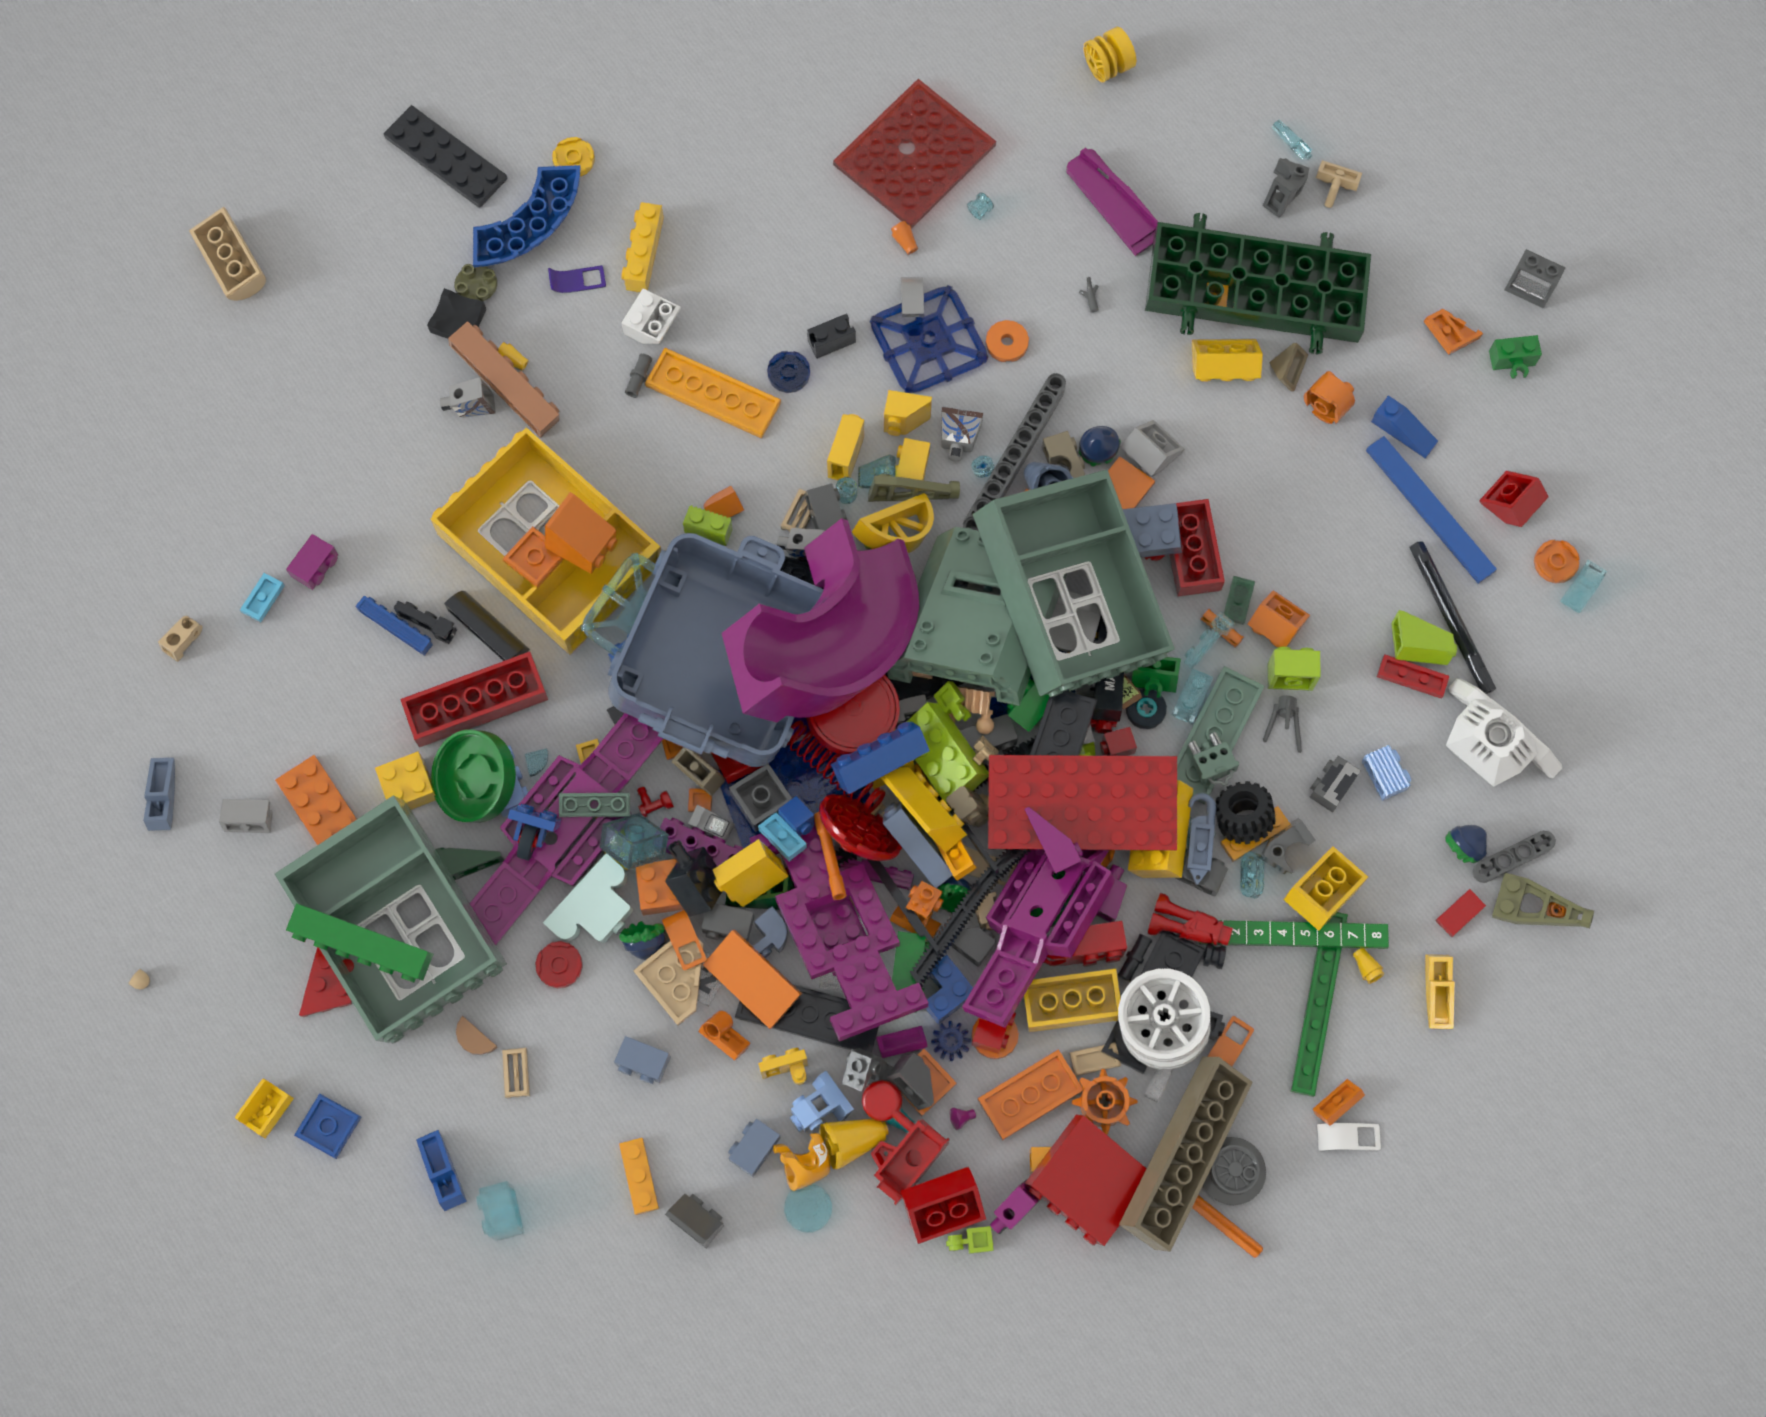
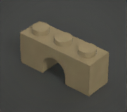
M1068 431L1043 438L1042 450L1048 464L1065 465L1073 478L1085 475L1083 470L1085 469L1084 461L1081 456L1078 457L1076 441L1074 437H1070Z

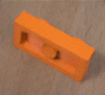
M1346 1079L1317 1104L1313 1111L1317 1117L1331 1126L1361 1100L1365 1094L1361 1088Z

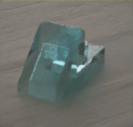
M889 454L858 467V487L870 489L874 476L880 474L895 476L896 457Z

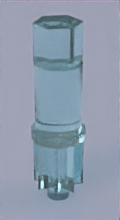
M1280 119L1273 124L1272 128L1302 160H1309L1312 157V149Z

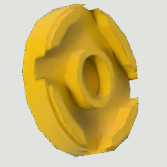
M570 137L557 144L552 153V160L554 166L580 165L581 177L592 169L595 155L593 148L588 142L586 143L578 137Z

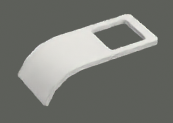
M1327 1123L1317 1124L1319 1151H1378L1381 1149L1379 1124L1333 1123L1331 1126ZM1358 1127L1374 1128L1375 1147L1358 1145Z

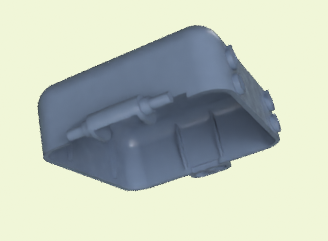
M686 533L675 537L670 542L666 551L661 550L653 571L655 575L622 652H616L610 665L608 675L611 676L608 694L611 703L619 711L637 718L643 724L653 727L652 730L658 732L659 737L701 755L702 752L708 754L711 752L725 759L729 757L751 767L767 765L776 757L780 748H785L794 731V729L790 728L794 717L785 716L776 723L743 714L722 632L758 604L792 614L809 612L821 597L824 589L780 571L785 560V553L782 548L756 536L745 537L737 552L697 534Z

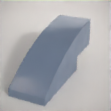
M174 757L151 758L144 795L147 802L143 819L148 831L171 830L175 797Z

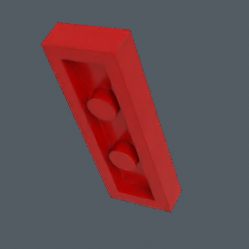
M1386 654L1382 657L1376 676L1440 699L1444 696L1449 680V675L1404 660H1396L1395 657Z

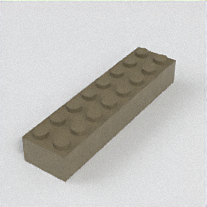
M1220 1057L1201 1058L1119 1224L1154 1250L1171 1252L1253 1083Z

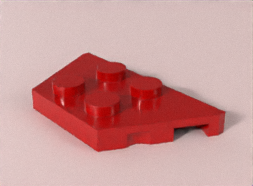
M318 947L302 1001L300 1017H307L314 1013L352 1005L350 997ZM350 959L343 960L348 971L352 972L354 969L353 961Z

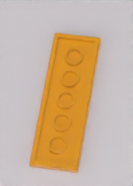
M664 348L645 382V386L761 439L781 404V399L667 348Z

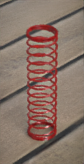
M801 720L791 725L790 728L795 729L798 725L800 726L787 743V745H790V750H797L798 757L803 756V761L810 762L811 768L817 767L818 774L823 773V778L830 779L831 785L837 784V790H843L838 788V781L832 783V778L835 775L834 771L831 776L825 777L826 771L832 767L830 765L836 757L839 758L840 754H836L829 761L825 770L819 772V766L829 758L833 751L828 749L819 763L812 766V761L821 754L825 747L821 744L814 752L812 758L806 761V754L819 741L815 738L809 744L805 753L799 755V749L811 739L813 734L811 731L807 733L798 748L792 749V744L804 734L807 725H804ZM874 782L869 783L855 800H852L854 792L845 794L843 790V795H850L851 802L857 801V807L864 806V813L870 814L883 801L886 792L877 787L871 793L866 803L861 806L859 805L860 799L872 788ZM880 795L875 804L871 808H869L871 804L874 802V800Z

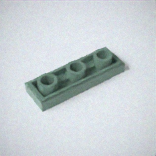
M559 793V817H630V793ZM597 801L599 806L596 809H592L590 807L591 802Z

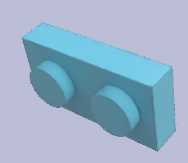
M263 573L240 611L261 623L284 588V583Z
M774 813L758 826V830L788 861L807 848V843L777 813Z

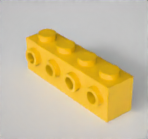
M641 202L639 210L635 211L634 222L636 226L635 229H631L630 241L632 244L631 248H627V267H623L621 279L625 281L626 290L641 292L642 289H649L664 220L662 205Z

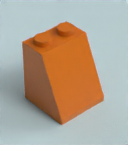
M571 492L545 525V548L590 574L596 568L599 569L605 561V555L608 551L612 552L618 542L616 539V529Z

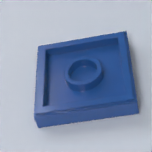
M319 1093L294 1136L337 1159L360 1121L361 1116Z

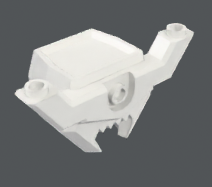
M1457 678L1448 687L1449 692L1460 702L1467 705V707L1457 717L1446 746L1488 784L1494 787L1521 773L1531 761L1549 778H1554L1560 772L1562 764L1552 751L1536 738L1514 715L1488 697L1478 687L1461 678Z

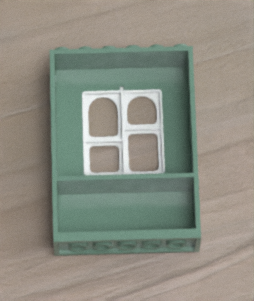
M1108 469L992 500L973 514L1040 696L1049 694L1050 697H1054L1066 690L1073 691L1085 684L1091 685L1104 678L1116 677L1122 672L1129 673L1141 666H1151L1157 661L1167 658V653L1175 649ZM1083 569L1090 582L1092 594L1072 599L1063 576L1066 573ZM1052 578L1055 580L1066 612L1063 615L1045 619L1032 584ZM1093 603L1098 605L1107 629V637L1104 642L1095 644L1086 638L1076 613L1077 608ZM1066 623L1072 626L1076 636V647L1073 652L1062 653L1056 649L1049 633L1050 628Z
M394 795L275 873L276 878L294 907L297 903L363 928L382 915L387 914L404 942L417 948L420 947L416 942V937L435 924L441 926L454 948L452 961L444 967H435L430 964L424 980H420L411 989L399 987L389 973L379 970L380 965L373 962L371 967L357 962L358 957L351 954L349 959L353 961L354 969L352 972H349L343 960L348 958L335 954L337 950L329 946L327 950L320 948L376 1041L396 1043L404 1037V1032L410 1028L411 1030L419 1028L424 1024L423 1020L430 1015L434 1017L444 1010L443 1006L449 1002L451 1004L458 1002L464 997L463 993L469 989L473 991L484 984V979L489 976L491 978L497 976L503 971L502 967L507 965L408 804ZM420 893L430 908L431 915L413 928H408L397 912V906L414 894Z

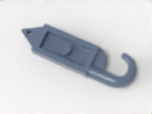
M1198 793L1192 796L1188 804L1189 807H1193L1194 802L1197 800H1203L1207 804L1206 816L1194 818L1190 827L1186 870L1190 871L1196 885L1200 883L1207 872L1211 871L1216 804L1213 798L1205 793Z

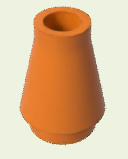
M902 221L891 228L892 237L906 251L907 255L918 250L910 224Z

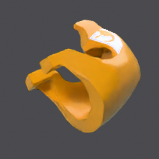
M818 1133L810 1134L812 1139L808 1146V1150H810L808 1153L797 1154L793 1153L784 1144L773 1145V1152L780 1153L781 1155L780 1160L784 1163L787 1183L793 1191L803 1189L820 1181L830 1172L828 1148L822 1136Z

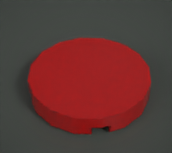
M563 941L548 944L538 953L535 962L536 972L541 981L547 986L556 989L566 988L575 983L580 977L583 968L582 957L578 950L570 943Z

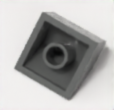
M684 1194L665 1215L707 1249L724 1227V1224L721 1222L723 1217L712 1208L709 1212L702 1207L704 1202L694 1194L690 1197Z

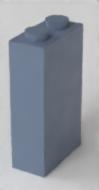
M901 801L897 804L895 802L889 804L884 809L883 824L931 884L937 888L952 876L937 845Z

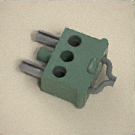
M1216 732L1209 735L1214 747L1211 748L1209 742H1205L1201 745L1204 750L1202 752L1196 741L1190 742L1188 745L1193 753L1192 763L1199 775L1200 784L1204 785L1210 782L1212 784H1221L1223 787L1228 785V780L1238 770L1239 761L1235 760L1227 742L1221 743ZM1224 776H1227L1224 782L1221 780L1214 781Z

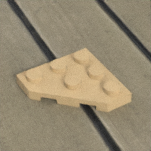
M698 938V940H699V942H700V944H701V947H702V949H703V948H704V945H703V943L700 941V939ZM671 941L633 970L677 1026L697 1011L702 963L688 970H683ZM695 941L678 949L684 964H689L702 957Z

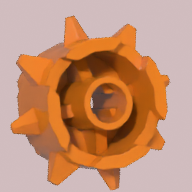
M1101 1069L1099 1077L1093 1079V1081L1085 1078L1079 1080L1084 1091L1081 1097L1072 1100V1104L1079 1106L1082 1114L1095 1126L1101 1127L1106 1135L1109 1133L1110 1126H1114L1117 1123L1126 1126L1130 1124L1126 1112L1129 1106L1137 1104L1138 1100L1129 1097L1128 1090L1125 1088L1128 1081L1126 1077L1117 1081L1116 1078L1109 1077L1105 1069ZM1102 1097H1105L1106 1101H1110L1107 1107H1103V1104L1099 1103Z

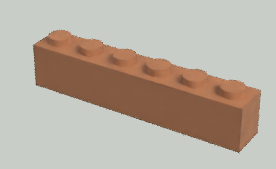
M467 321L448 338L449 346L541 438L560 421L559 409L554 403H548L543 398L544 394L538 387L535 386L533 388L528 383L529 379L522 371L517 372L513 368L514 364L507 356L502 357L497 352L499 350L498 347L491 340L487 341L482 336L483 332L478 326H472Z

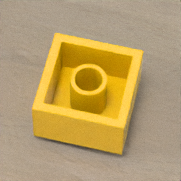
M419 751L375 767L386 800L394 795L405 801L411 810L436 800L430 775Z

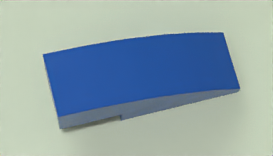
M436 1130L416 1139L429 1180L433 1184L438 1202L444 1212L467 1202L440 1131Z

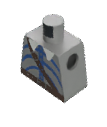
M481 377L451 385L449 387V397L440 398V406L443 411L453 409L462 418L496 413L494 393Z
M942 407L941 447L950 449L949 459L960 461L963 452L970 453L973 451L982 426L983 413Z
M792 528L789 537H778L777 546L782 548V550H787L792 558L808 561L804 547L825 531Z

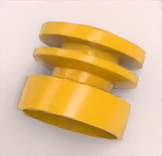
M1116 26L1103 33V37L1096 36L1093 40L1090 39L1084 43L1083 49L1086 62L1092 74L1099 82L1103 83L1117 76V72L1124 73L1136 66L1137 60L1134 47L1130 38L1121 27Z

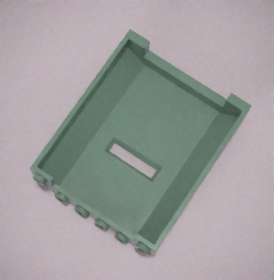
M954 527L938 535L917 585L919 591V612L914 632L903 654L887 671L888 678L910 683L913 677L912 672L986 686L995 688L997 701L1020 706L1031 671L1002 592L1000 595L953 587L956 580L1000 588L979 531L972 530L971 528ZM1067 573L1063 576L1064 581L1066 579ZM1052 578L1032 584L1045 619L1052 617L1060 595L1055 580Z

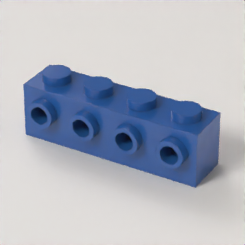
M904 722L891 733H883L878 736L876 741L870 744H863L857 748V751L837 758V761L832 763L831 766L840 787L850 794L929 752L930 750L921 728L913 722Z

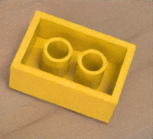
M1332 846L1291 888L1283 900L1319 931L1360 889L1368 876Z

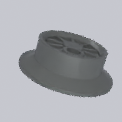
M1226 1137L1203 1184L1206 1192L1216 1201L1227 1205H1240L1254 1199L1263 1188L1266 1179V1166L1261 1153L1253 1144L1242 1138Z

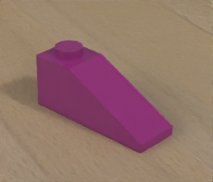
M1030 807L1025 808V812L1055 874L1081 862L1080 856L1083 853L1077 842L1073 844L1070 838Z

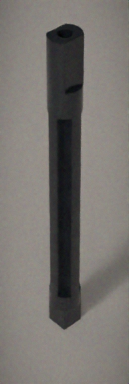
M1423 541L1414 543L1409 548L1479 689L1485 694L1496 690V687Z

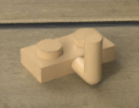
M1322 160L1316 178L1325 183H1332L1324 205L1328 208L1333 207L1340 186L1347 190L1356 191L1362 173Z

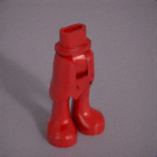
M1160 893L1147 934L1156 936L1160 931L1164 930L1180 934L1179 938H1185L1186 940H1194L1201 943L1214 942V945L1221 943L1228 946L1233 928L1223 925V921H1218L1215 917L1199 910L1192 911L1178 906L1170 901L1168 895ZM1160 914H1169L1187 920L1188 922L1182 924L1177 921L1168 919Z

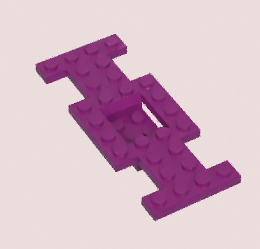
M814 821L813 829L807 835L802 834L800 836L807 843V848L790 861L781 854L796 888L777 895L776 902L811 980L831 972L833 976L837 977L851 1008L830 1017V1022L838 1040L842 1041L927 1008L929 1003L919 983L897 991L880 953L899 947L900 941L863 863L840 871L847 896L841 900L833 899L821 841ZM762 833L749 838L750 844L759 839L775 855L780 853ZM850 896H851L852 901H853V903H854V905H855V907H856V909H857V911H858V913H859V916H860V918H861V920H862V922H863V924H864V926H865V928H866V931H867L868 935H866V933H865V931H864V928H863V926H862V924H861V922H860V920H859V918H858V916H857V913H856V911H855V909H854V907H853V905H852V903H851V901H850Z

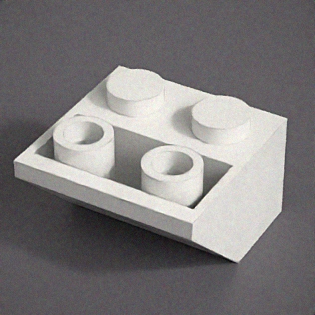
M642 289L621 323L623 333L642 344H660L681 307L646 289Z

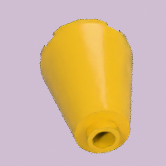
M874 1119L825 1122L819 1128V1133L828 1148L830 1166L836 1170L843 1168L872 1150L880 1141H886V1136L889 1134L886 1123Z

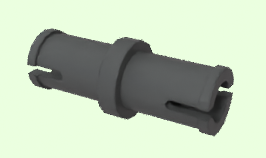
M644 353L639 355L635 368L630 372L631 378L625 389L626 395L633 398L638 397L642 383L648 377L646 373L652 362L651 356Z

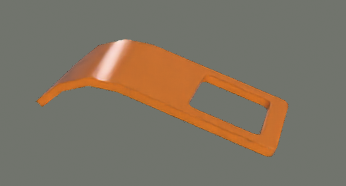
M685 910L662 919L683 970H688L707 961ZM695 941L702 957L689 964H684L678 949Z
M1232 1016L1223 1030L1222 1036L1218 1038L1207 1057H1220L1230 1066H1233L1253 1034L1254 1028L1237 1017ZM1233 1022L1249 1032L1241 1045L1225 1035Z

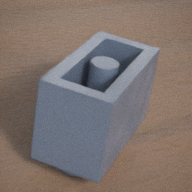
M625 1036L614 1063L619 1067V1072L629 1076L633 1072L640 1075V1080L653 1084L654 1081L661 1082L671 1056L665 1051Z
M757 1118L754 1123L750 1121L742 1132L744 1134L740 1142L735 1141L728 1151L730 1154L729 1161L752 1177L755 1176L773 1150V1145H776L781 1138L777 1132Z

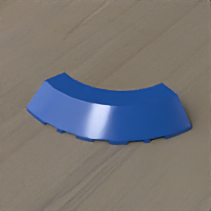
M581 166L538 167L536 182L530 198L512 213L513 216L503 222L497 221L492 224L473 227V267L491 266L515 259L531 251L550 237L566 218L574 203L580 182Z

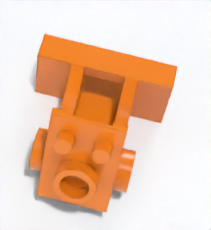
M921 881L919 886L914 885L908 896L911 899L906 908L916 913L931 937L934 938L941 923L932 919L934 911H939L944 901L940 898L942 891ZM897 906L890 921L911 933H917L900 907Z

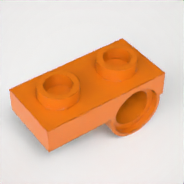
M721 1010L709 1018L700 1027L698 1032L735 1061L748 1049L751 1043L732 1028V1017L727 1012Z

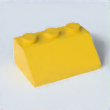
M1192 339V363L1195 379L1207 382L1211 381V379L1253 381L1255 378H1261L1263 353L1257 339Z

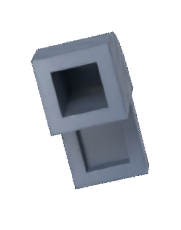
M771 907L754 921L755 927L764 938L753 947L764 958H767L772 953L771 948L773 947L780 954L787 943L785 922L777 911Z

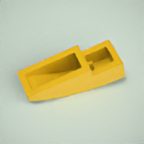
M1425 954L1426 1003L1428 1024L1431 1029H1454L1455 982L1452 981L1453 957L1450 955Z

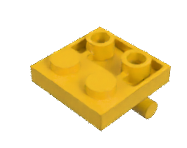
M792 1048L785 1051L786 1055L776 1057L775 1054L762 1058L763 1062L758 1063L762 1079L790 1071L795 1084L803 1085L807 1080L804 1067L808 1066L804 1049L799 1051V1048Z

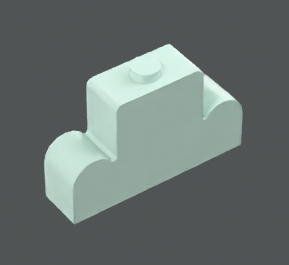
M606 853L543 923L565 941L576 939L580 934V926H582L596 940L605 943L613 933L618 934L626 925L624 921L633 912V908L614 892L615 888H622L626 884L628 879L627 872Z

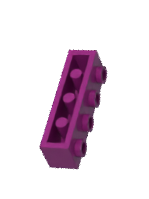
M664 818L653 840V845L656 849L670 855L672 854L667 848L674 841L677 842V840L682 842L687 852L705 847L717 867L744 849L738 845L731 847L725 844L726 841L720 837H708L704 835L705 832L697 827H692V829L683 826L684 823L676 818H671V820Z

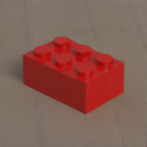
M969 1166L900 1191L918 1244L986 1220L979 1190Z

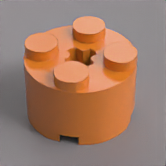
M1327 371L1305 392L1304 401L1307 406L1310 404L1313 407L1312 413L1318 419L1327 424H1332L1333 422L1336 424L1354 406L1355 398L1352 393L1354 388L1349 382H1343L1332 372Z

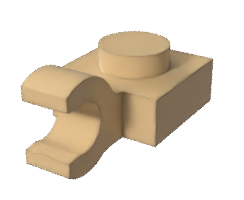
M982 735L973 746L976 749V755L973 757V760L978 765L985 759L989 762V755H997L999 751Z

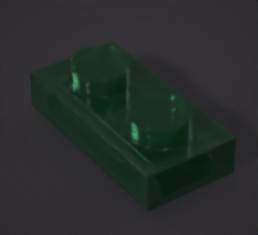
M1233 576L1222 617L1223 620L1244 625L1255 581Z

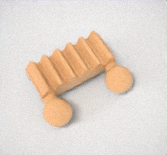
M957 686L965 698L961 704L971 713L982 714L976 722L977 731L981 734L991 733L994 729V722L990 718L993 710H989L991 696H995V692ZM953 713L949 714V716L955 723L956 719L953 716Z

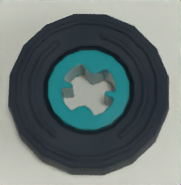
M1140 689L1142 698L1126 708L1127 717L1134 726L1140 729L1155 728L1162 723L1166 716L1167 705L1162 695L1157 697V691L1153 689L1149 690L1148 696H1145L1144 689ZM1144 704H1147L1148 708H1152L1148 714L1145 713V710L1140 709V707L1143 708Z

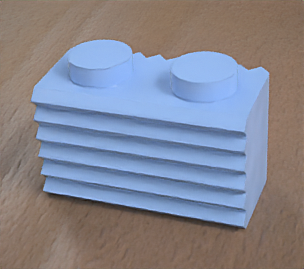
M1390 745L1371 752L1362 759V764H1364L1382 801L1406 791L1411 786L1409 783L1411 782V777L1408 771L1401 768L1399 764L1400 756L1395 749H1391Z

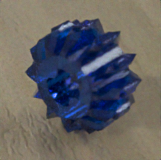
M948 1021V1028L941 1023L939 1024L941 1032L938 1030L933 1031V1035L937 1038L931 1039V1044L938 1045L933 1049V1052L936 1054L942 1051L941 1060H944L946 1054H948L949 1061L953 1062L954 1054L959 1059H962L961 1051L969 1052V1048L964 1044L971 1043V1038H965L969 1033L968 1029L960 1032L961 1023H958L956 1028H952L953 1022ZM950 1036L954 1037L956 1045L954 1046L952 1043V1046H948L945 1038L948 1037L950 1039Z

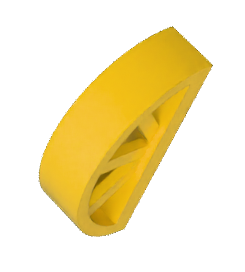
M925 493L860 518L852 533L859 541L871 549L885 546L897 538L904 540L907 552L910 553L921 545L932 528L934 513L931 502ZM917 515L919 523L907 518ZM899 525L914 529L920 533L907 537ZM889 526L897 537L888 535Z

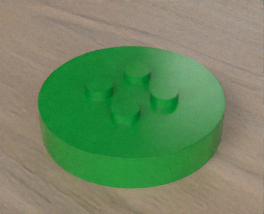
M462 730L456 732L443 742L435 755L431 771L434 797L442 811L456 821L481 823L495 818L509 803L515 787L516 770L511 751L500 737L491 732L481 730Z

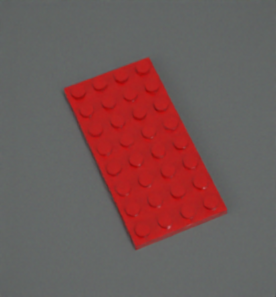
M989 755L988 849L1044 850L1025 812V808L1030 807L1070 838L1073 844L1077 842L1081 850L1177 851V756Z

